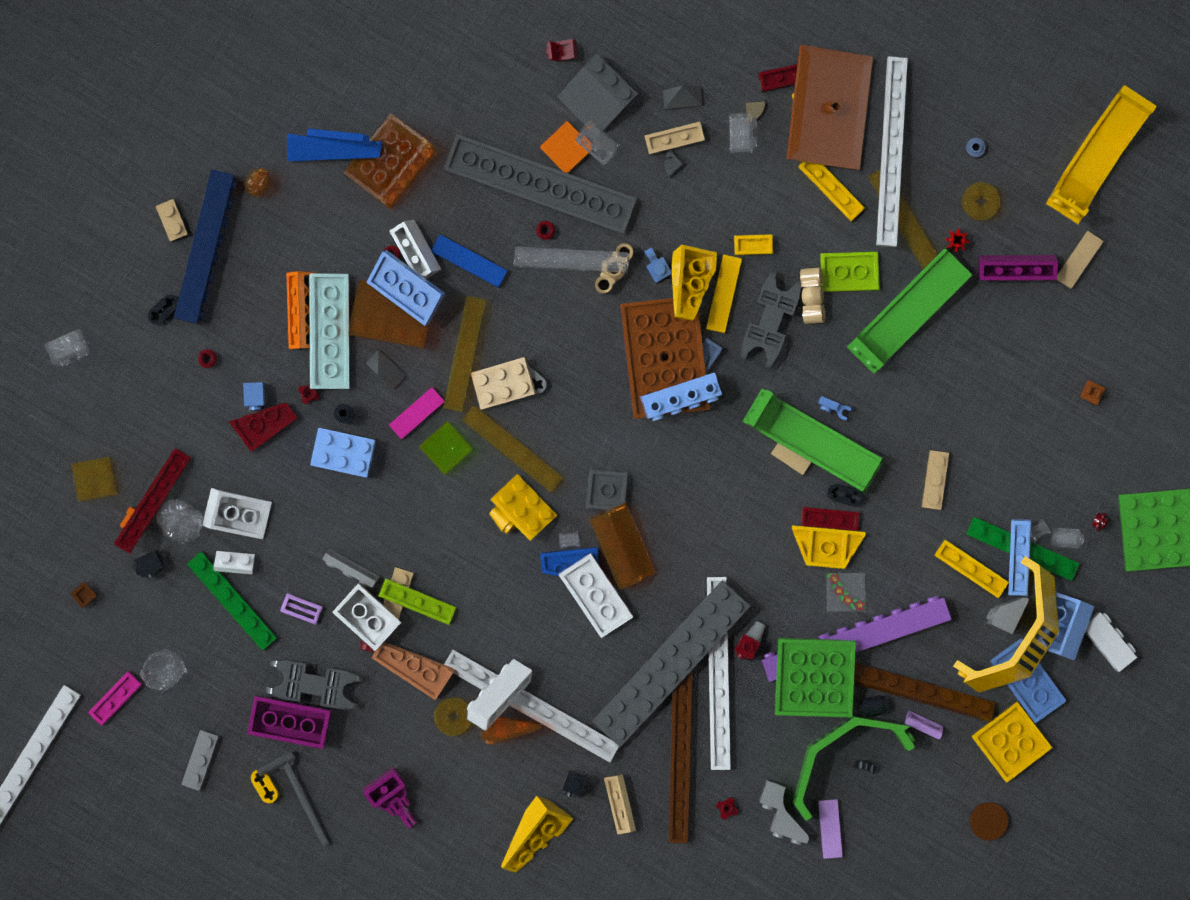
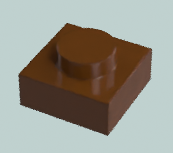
M85 581L70 593L81 608L86 607L98 596Z

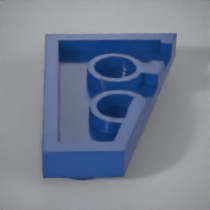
M588 547L541 552L542 573L559 576V573L590 553L599 564L598 548Z

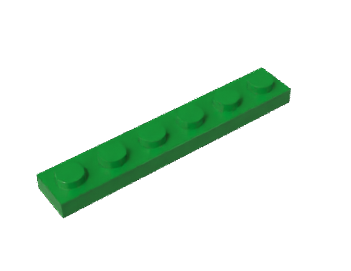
M973 517L966 535L1010 554L1011 533ZM1030 542V560L1049 572L1067 580H1073L1080 563Z
M202 551L187 563L190 569L262 651L277 639L275 634L219 571H214L213 563Z

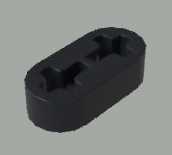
M171 294L164 296L148 312L149 322L154 325L164 323L176 311L178 298ZM167 299H175V306L173 308L169 306L165 310L164 307L168 304ZM163 310L164 312L160 314L161 319L153 321V312L159 313Z
M833 484L827 490L828 498L838 503L858 506L863 501V495L857 489ZM838 487V491L844 493V496L838 495L836 498H833V494L830 492ZM856 492L859 501L851 503L852 499L846 498V495H853Z

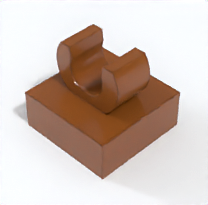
M1087 380L1079 398L1097 406L1105 388Z

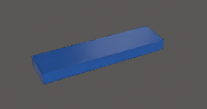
M439 235L431 250L432 253L498 288L507 273V270L442 235Z

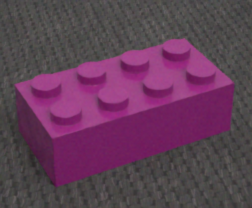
M256 695L254 696L247 734L324 749L332 710Z

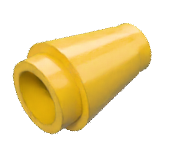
M497 506L489 513L502 532L509 534L516 527Z

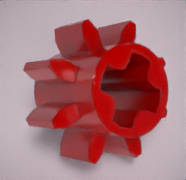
M959 228L955 234L949 231L951 237L945 238V241L949 242L947 249L954 248V253L958 251V248L964 251L965 247L963 245L969 243L968 240H965L967 233L961 234ZM954 237H955V238H958V237L961 238V240H960V242H959L961 245H959L958 243H957V244H954V243H953V241L955 240Z

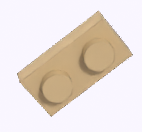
M174 199L156 206L170 242L188 235Z

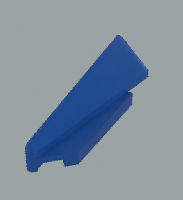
M308 128L306 136L287 135L288 161L379 158L383 143L381 141H369V136L365 134Z

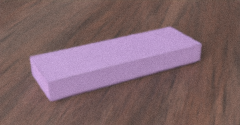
M838 799L818 800L823 859L843 857Z

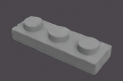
M329 549L322 559L326 561L328 566L342 570L344 575L358 579L359 583L366 587L370 586L373 588L380 577L332 549Z
M200 730L181 785L198 791L201 790L219 738L218 735Z

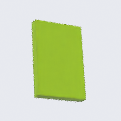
M878 252L820 254L823 273V286L821 287L823 292L879 290Z

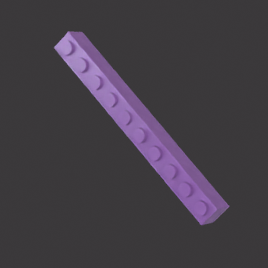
M936 595L928 598L927 603L921 604L919 601L910 604V608L904 611L902 608L891 611L892 615L885 617L884 614L873 617L874 621L866 623V620L855 623L854 628L848 629L846 626L837 629V633L831 636L829 633H825L818 637L819 639L855 640V652L952 619L945 599L943 597L939 598ZM775 651L764 654L765 658L761 659L769 682L776 680L777 654H775Z

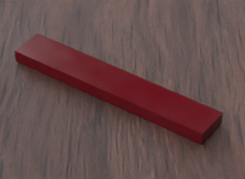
M174 448L113 543L114 546L128 554L132 553L190 462L191 457Z

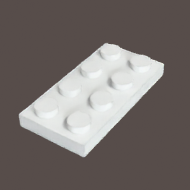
M591 553L559 573L560 578L601 638L633 618L632 613Z

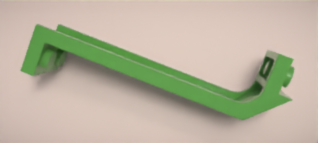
M945 247L847 348L874 374L972 276V273Z
M761 389L743 420L744 423L857 488L863 494L866 493L884 462L881 457L783 402L768 390Z

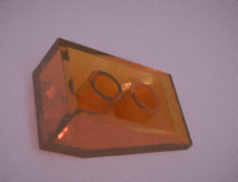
M499 716L486 731L482 729L480 739L484 740L485 744L495 745L496 742H502L540 730L542 724Z

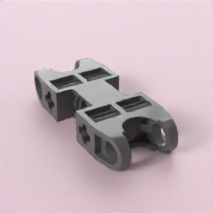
M773 270L762 286L756 304L765 307L759 325L749 323L743 338L740 358L745 360L747 354L753 348H761L766 353L767 362L765 367L768 369L771 368L780 353L786 336L777 332L783 314L793 316L801 290V280L796 279L794 286L790 290H779L775 280L777 272Z
M292 660L270 661V666L277 667V670L283 673L284 681L279 686H266V693L281 699L297 702L301 701L302 693L322 696L320 706L336 709L358 708L357 702H352L351 699L345 696L344 688L348 683H353L354 681L362 682V676L347 670L327 667L326 676L306 673L308 663Z

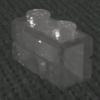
M752 113L729 114L730 153H753L754 148H757V137H753V129L757 127L756 117L753 118Z
M591 120L578 132L575 139L579 145L583 146L586 151L603 165L615 155L619 146L617 142Z
M80 328L44 344L52 364L55 366L59 365V367L68 365L70 363L69 360L76 357L78 360L88 355L87 352L91 350Z
M1054 528L1052 530V547L1078 549L1080 545H1083L1084 534H1081L1080 529Z

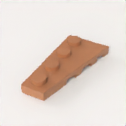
M383 642L371 657L434 700L437 699L455 671L454 668L387 642Z

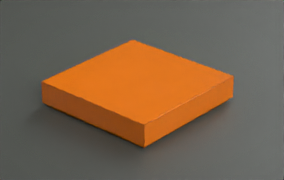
M568 121L540 146V149L565 173H569L594 149Z

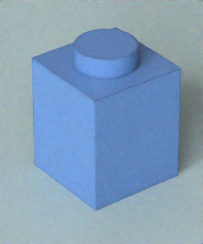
M263 382L243 383L244 406L249 407V410H261V406H265V384Z

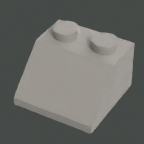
M1019 597L997 605L993 609L991 608L986 617L988 619L987 624L1006 633L1013 634L1029 599Z

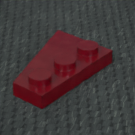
M285 402L228 422L248 449L253 452L298 417Z

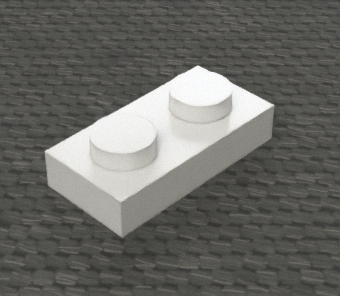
M216 551L214 571L252 574L255 554Z

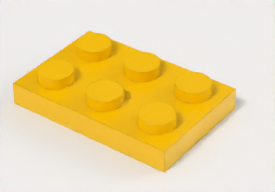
M518 474L490 499L529 541L557 516Z

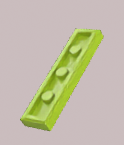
M386 578L378 595L447 625H450L457 608Z

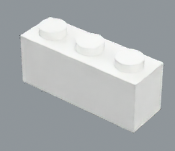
M415 220L404 221L390 230L410 268L425 279L441 270Z
M1097 612L1090 618L1085 634L1115 671L1120 672L1137 658L1134 654L1136 650L1130 643L1126 644L1123 641V634L1118 628L1114 630L1110 625L1111 619L1105 613Z

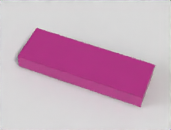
M431 387L391 422L389 426L403 439L445 401Z
M128 671L88 713L103 726L141 687L142 683Z

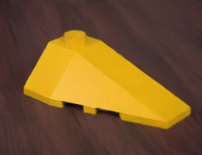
M680 245L673 251L671 270L674 314L676 318L690 321L695 319L705 291L709 287L708 284L716 271L717 252L687 245Z
M536 796L525 810L501 867L516 873L533 859V854L540 848H546L548 846L547 842L554 836L559 837L573 818L550 800Z

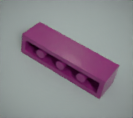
M979 255L978 275L980 280H1057L1058 261L1056 255Z

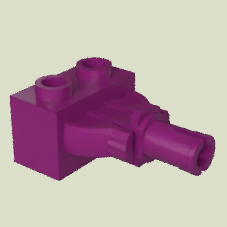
M394 766L363 788L364 796L374 809L378 806L380 809L388 811L392 817L396 813L407 828L417 823V820L407 808L410 802L406 798L405 780Z

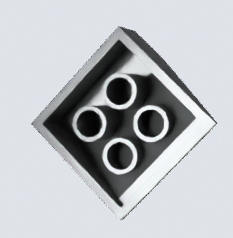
M596 54L561 91L557 98L598 137L638 97V93Z

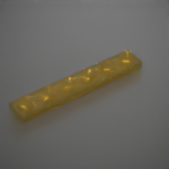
M881 169L867 176L878 196ZM900 194L898 229L921 268L924 269L937 254Z
M467 296L443 406L444 409L463 411L486 299Z
M474 405L462 419L463 422L549 492H552L563 479V477Z

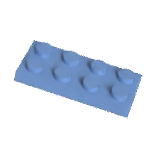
M387 250L382 252L366 282L424 326L429 325L445 295L443 291Z
M1022 638L989 660L992 665L996 666L1009 661L1022 643ZM1040 663L1029 678L1007 684L1034 723H1037L1066 702Z

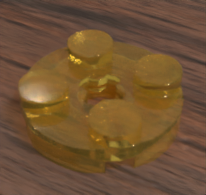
M974 183L962 195V209L975 221L988 220L996 214L1000 207V196L997 189L988 183ZM979 196L986 200L983 207H979V204L975 202L979 199Z
M450 697L441 701L434 711V722L438 729L448 736H457L465 732L471 725V721L467 719L468 703L457 697ZM452 711L459 715L455 722H451V719L448 718V714H451Z

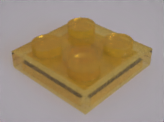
M110 457L71 464L78 502L117 495Z

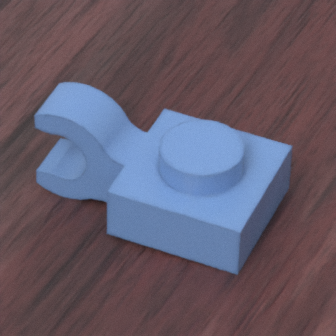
M652 248L645 251L651 263L646 267L655 283L672 274L663 257L657 259Z
M823 396L820 397L817 403L821 405V410L829 413L832 410L836 411L841 420H847V417L842 415V410L851 411L849 406L840 405Z

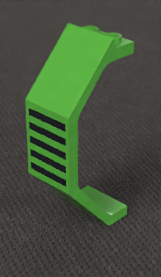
M852 715V717L847 718L807 746L793 799L794 805L805 821L810 819L812 815L805 807L803 797L815 756L821 749L855 726L863 725L891 729L903 747L910 751L915 747L913 745L915 740L906 729L911 726Z

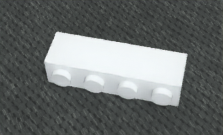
M515 659L509 664H505L501 673L492 678L490 685L486 689L483 688L475 701L472 700L469 703L467 719L486 731L531 682L532 670Z

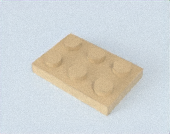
M526 357L471 373L481 410L536 394Z

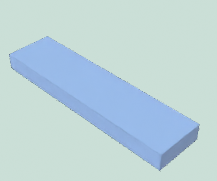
M1011 519L1008 595L1028 596L1029 569L1021 561L1024 556L1027 558L1030 556L1031 520Z

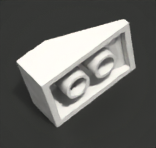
M211 488L202 525L210 529L263 539L272 502Z
M360 583L355 586L332 612L374 651L401 623Z

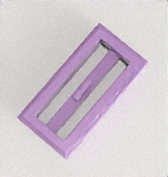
M287 593L280 611L316 625L323 606ZM290 598L316 608L317 612L290 603L288 600ZM286 605L297 610L303 611L305 613L311 614L315 617L314 619H311L306 616L285 609Z
M908 711L905 724L940 740L943 734L942 725L912 711Z

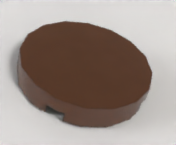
M983 802L977 805L971 812L969 818L970 828L980 839L987 841L996 840L1006 831L1008 817L1005 810L998 804Z

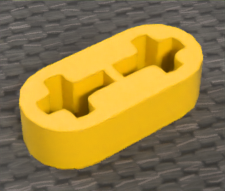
M255 770L251 775L252 784L264 802L273 803L277 800L279 794L268 773L264 774V786L260 781L256 782L255 778L258 772ZM264 787H267L269 791H274L275 794L272 795V800L269 797H265L267 792Z

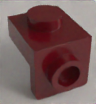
M576 40L547 42L546 54L549 61L561 62L578 59Z
M744 634L734 648V651L737 652L736 656L745 661L747 658L752 660L760 642Z

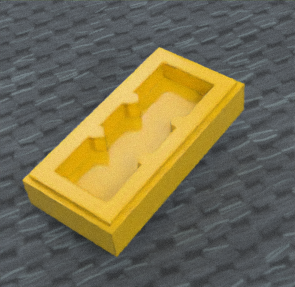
M773 235L734 236L735 255L773 254Z

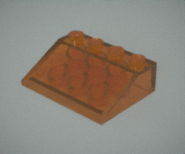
M392 114L387 117L369 140L381 141L383 143L381 156L379 158L354 159L343 172L389 210L392 209L438 152L428 140Z
M359 280L348 335L425 349L429 325L424 326L366 283L367 281Z

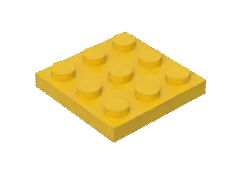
M1017 701L971 736L1006 783L1052 749L1051 745Z

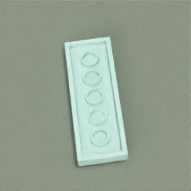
M310 273V389H349L348 274Z

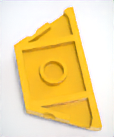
M794 525L791 527L804 562L809 566L845 569L866 535V532Z

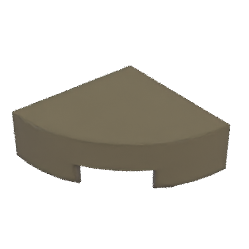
M765 101L745 104L747 123L756 120L762 114Z

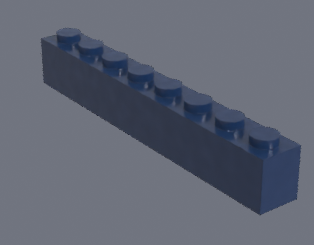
M211 169L174 318L197 325H199V321H203L205 310L202 309L204 302L207 303L210 293L207 291L208 285L212 284L214 273H212L213 265H217L219 254H216L217 249L223 243L222 229L226 228L228 223V217H226L227 209L230 210L233 199L230 198L231 193L237 187L238 181L235 180L233 174Z

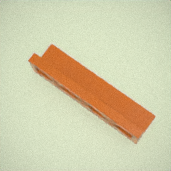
M296 271L286 273L289 349H310V344H306V335L310 334V325L308 326L305 322V317L309 314V306L305 303V297L309 296V286L307 287L304 284V276H309L310 273L316 272Z

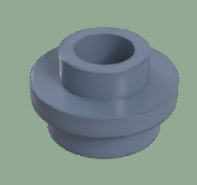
M972 138L966 144V151L972 157H979L985 151V143L979 138ZM973 144L979 145L978 151L973 150Z

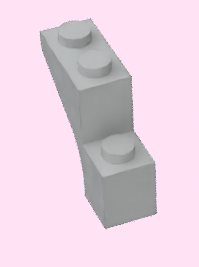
M766 780L759 802L763 804L762 807L771 811L774 808L777 809L770 827L773 836L784 839V836L792 838V843L801 846L802 843L807 844L809 840L808 835L784 808L783 795L786 787Z

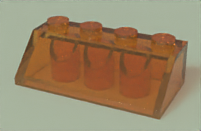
M626 502L590 517L591 525L619 590L634 585L655 573Z

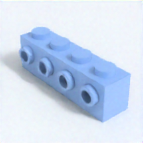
M711 373L641 396L640 398L647 419L652 418L655 421L664 418L663 414L667 412L674 415L682 412L681 408L688 406L689 409L700 406L699 402L707 400V403L719 400L718 396L722 395L715 373Z

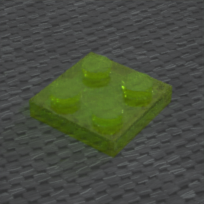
M448 421L419 446L444 475L473 450Z

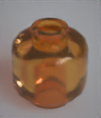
M264 168L252 169L244 181L246 192L254 197L264 196L272 183V178Z

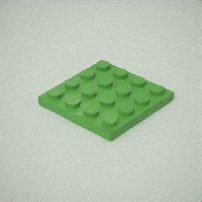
M1190 489L1118 495L1125 571L1190 566Z
M778 638L775 715L852 717L856 641Z

